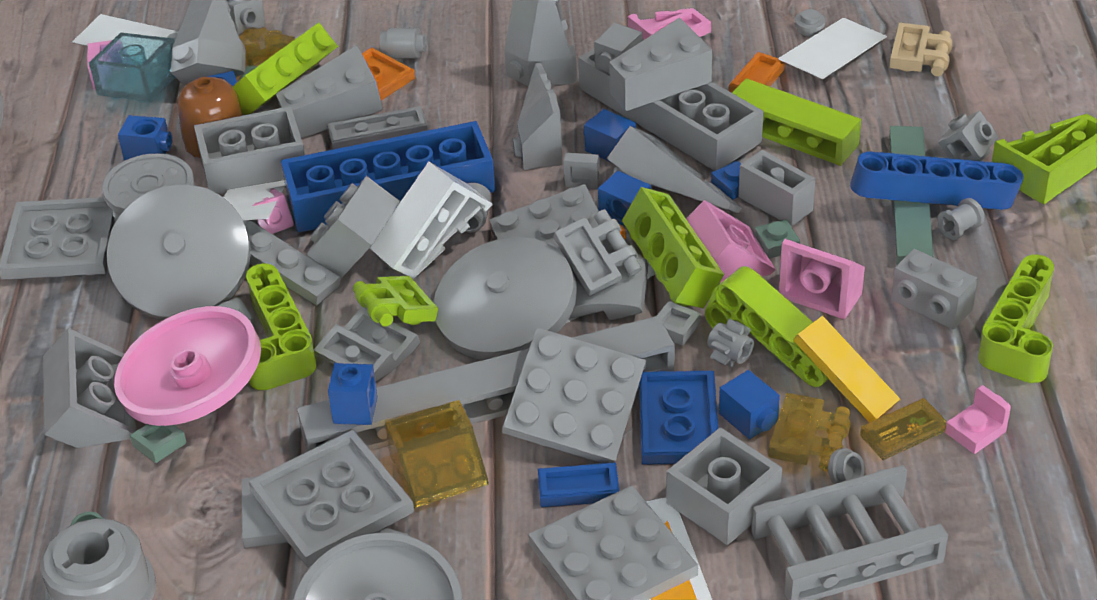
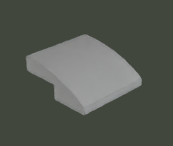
M636 258L642 269L633 276L628 274L624 266H618L617 269L622 275L620 281L591 296H588L573 272L577 294L570 318L604 311L610 321L643 313L649 265L647 260Z
M361 307L345 327L335 324L314 348V353L333 364H373L376 382L399 366L421 342L417 334L394 322L386 327L374 322L369 317L367 308Z

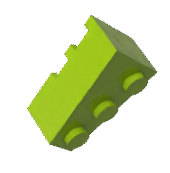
M1086 113L1050 124L1049 130L1037 134L1032 130L1022 133V138L1008 143L1005 139L997 140L994 142L992 162L1005 163L1017 167L1023 173V181L1019 191L1044 205L1097 168V119Z

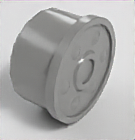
M158 153L145 154L130 158L115 166L106 175L102 184V191L107 205L112 210L114 222H116L122 212L140 196L164 186L194 185V178L190 166L178 157Z
M95 518L73 524L62 530L46 546L41 558V573L46 586V600H153L156 577L150 561L143 553L140 539L131 527L116 520Z

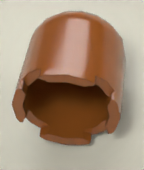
M200 77L186 84L178 94L177 112L182 140L186 152L194 157L201 158L194 125L243 116L239 98L234 87L221 78Z

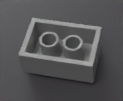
M291 106L194 125L208 189L217 194H226L229 189L283 181L281 160L305 155L303 142Z

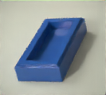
M616 463L538 469L541 507L592 504L620 491Z

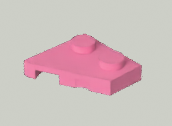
M694 8L680 9L673 12H655L654 19L640 20L637 14L628 16V27L641 31L644 40L679 17L699 37L711 33V21Z

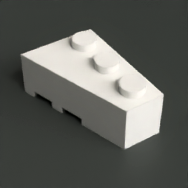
M428 162L402 201H400L370 249L390 267L414 279L445 250L443 244L457 231L462 234L470 227L466 223L480 209L486 212L493 204L467 183Z

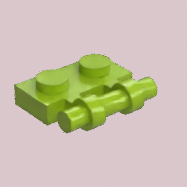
M410 276L377 277L376 284H366L363 281H357L353 285L356 301L363 308H367V313L374 322L380 323L384 327L392 324L393 316H398L403 323L410 325L436 321L438 307Z

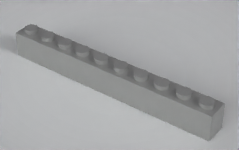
M659 316L572 337L645 359L646 363L643 372L674 371L675 344ZM529 349L376 387L378 398L372 425L333 424L329 400L298 407L300 428L307 452L351 430H354L372 451L505 416L508 413Z

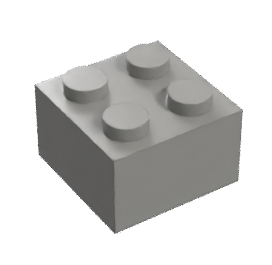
M367 176L358 186L353 183L350 184L339 199L343 203L340 204L336 201L324 216L327 224L321 223L309 238L314 244L306 255L340 276V279L373 245L400 202Z
M720 427L667 470L666 503L724 544L729 545L752 525L753 507L768 501L780 500L782 467Z

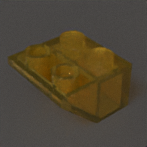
M460 400L385 422L390 457L408 496L413 501L414 508L489 485L473 426Z

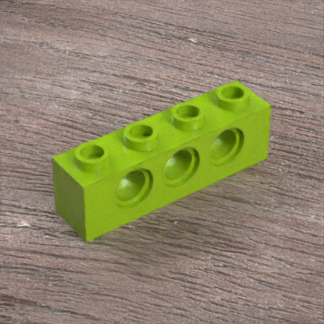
M640 187L622 222L629 231L631 239L637 243L642 251L644 259L650 263L655 271L657 279L663 283L670 294V299L675 304L683 307L693 306L704 309L714 289L725 274L670 195Z

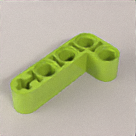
M1038 254L1028 255L1016 269L983 326L978 353L979 363L983 367L1028 383H1039L1047 377L1053 343L1047 336L1030 329L1049 297L1054 263L1048 257Z
M267 263L252 266L246 273L251 303L268 338L260 340L261 356L258 366L249 380V384L257 390H269L306 378L315 371L317 366L311 334L278 269L274 265Z
M740 267L716 286L705 308L706 320L712 328L718 323L726 325L729 319L738 321L751 328L750 334L808 385L820 387L828 380L826 375L793 341L797 334L813 322L750 267Z

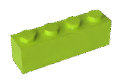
M319 22L246 74L233 86L239 98L243 115L255 112L275 97L276 93L291 85L339 47Z
M747 78L732 92L734 95L763 111L762 137L839 166L859 146L861 118Z

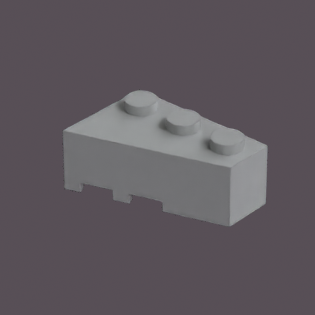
M679 17L609 62L610 95L625 111L708 84L712 82V49Z
M358 45L276 93L280 108L292 107L301 139L327 130V124L365 117L383 110L376 80Z

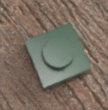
M787 219L754 227V235L769 259L781 256L784 239L800 244V239Z
M146 424L130 435L133 447L155 463L187 443L184 431L175 425L157 426Z

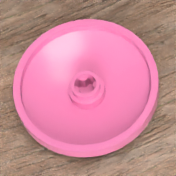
M206 306L175 314L147 330L126 351L117 367L114 378L117 398L132 418L149 425H177L203 417L231 400L251 379L261 356L259 336L251 321L241 312L231 308Z

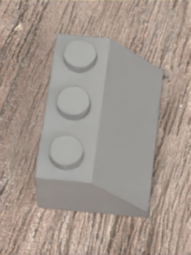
M69 328L60 336L43 356L44 435L76 448L131 439L130 435L136 432L135 419L126 412L117 398L114 388L115 373L125 353Z

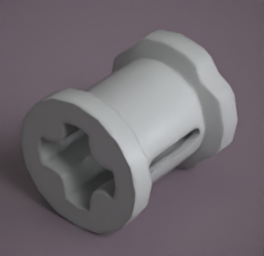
M965 198L960 201L957 208L952 211L945 210L938 215V227L946 238L957 240L963 235V231L970 227L977 228L984 223V211L976 200Z

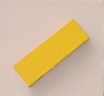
M823 316L802 330L794 338L793 341L871 425L901 400Z

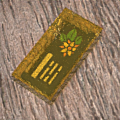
M922 398L861 426L860 436L882 460H886L945 432L947 421L925 398Z

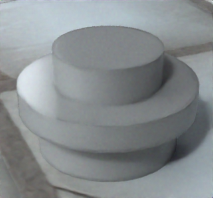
M807 9L796 15L795 26L801 35L812 37L824 28L825 17L816 10Z
M840 448L833 452L828 463V473L833 484L864 476V462L858 453L848 448Z

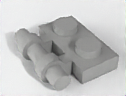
M605 209L594 215L598 226L592 228L587 218L584 217L555 231L553 236L588 296L619 282L622 275L617 269L618 266H624L630 276L637 274L642 269L636 259L638 254L632 245H627L620 234L621 227L617 220L611 219ZM601 240H608L615 252L608 254Z

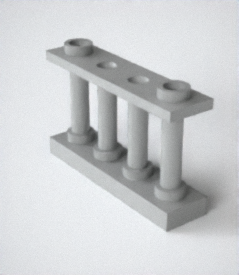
M904 465L891 469H882L873 474L784 499L768 501L753 507L752 535L754 539L773 535L790 567L786 568L784 595L787 600H817L944 562L948 534L940 523L920 528L902 499L904 497L907 475ZM886 503L904 534L888 539L882 538L865 508ZM848 513L867 545L844 550L827 519ZM811 524L829 556L806 561L789 530Z

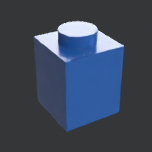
M603 109L584 125L585 151L599 155L600 158L609 161L607 159L609 154L629 126L636 128V122Z
M747 370L720 387L719 414L750 440L759 433L770 430L778 422L780 395L750 370Z

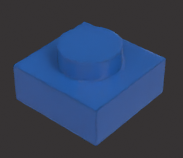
M735 161L711 173V183L732 200L739 197L741 165L739 161Z

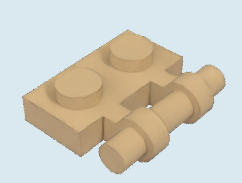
M899 23L891 54L890 68L906 72H921L923 65H929L934 76H941L949 65L948 54L951 52L953 45L951 34L948 31L932 34L929 33L930 26Z

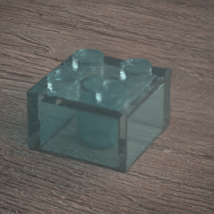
M119 33L89 62L97 95L113 99L137 100L141 103L152 102L175 78L171 73L174 38Z

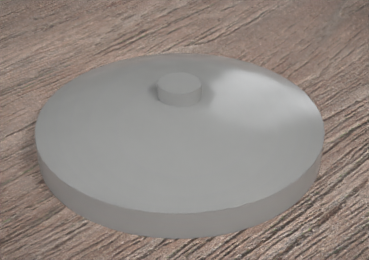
M186 184L157 188L133 201L115 222L107 245V265L112 281L119 293L137 311L162 321L186 310L217 306L229 301L242 285L251 258L248 232L241 216L233 205L221 195L209 189Z
M509 237L493 240L467 252L447 270L437 287L434 297V304L438 307L436 322L445 340L458 352L471 358L486 360L529 349L537 327L558 333L566 324L576 301V281L564 255L544 241L528 237Z
M372 533L346 540L319 557L302 578L294 600H463L453 568L433 547L421 540L403 534Z

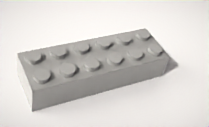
M594 49L578 57L579 89L714 171L727 166L762 143L763 111L713 82L625 111L610 95V74L595 69Z

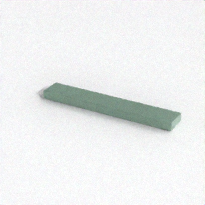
M890 126V153L925 156L923 127ZM893 200L896 264L898 265L913 249L934 257L929 203Z

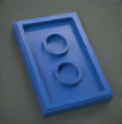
M659 371L642 373L639 383L642 464H676L718 429L714 371Z

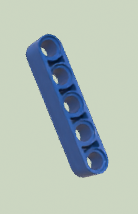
M870 151L861 153L858 156L850 187L855 194L866 198L958 206L960 201L965 198H972L982 208L1004 210L1011 208L1014 204L1023 181V173L1017 167L1005 163Z

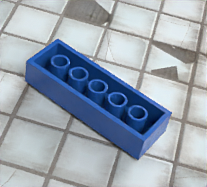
M477 121L281 160L285 189L297 233L316 230L321 223L326 225V218L324 216L336 201L342 204L343 202L339 199L350 184L353 183L358 186L366 176L396 199L402 201L428 162L465 183H478L485 186L489 192H495L493 159Z

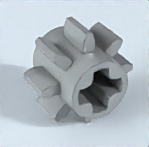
M731 319L728 320L726 325L718 323L710 332L707 341L708 347L714 350L710 358L729 367H733L735 362L739 364L744 363L749 358L754 347V340L747 336L751 328Z

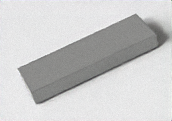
M421 106L327 124L333 149L428 131V125Z

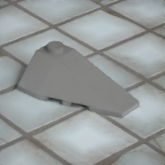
M227 0L190 1L172 47L171 73L184 85L196 78L234 71L235 77L245 74L246 49L243 42L239 39L238 28L231 18V10Z
M513 0L504 49L506 76L529 86L535 63H542L547 74V80L550 81L551 85L574 84L577 81L576 53L574 46L567 43L564 31L568 29L566 19H560L556 6L558 0Z
M535 63L517 123L518 137L512 138L515 158L521 157L523 170L562 165L560 110L554 89L551 90V83L547 80V74L542 63Z
M629 126L607 157L615 165L614 172L620 171L650 185L702 202L706 200L714 206L735 213H739L742 209L715 185L706 180L705 182L702 181V174L683 162L684 159L653 135Z

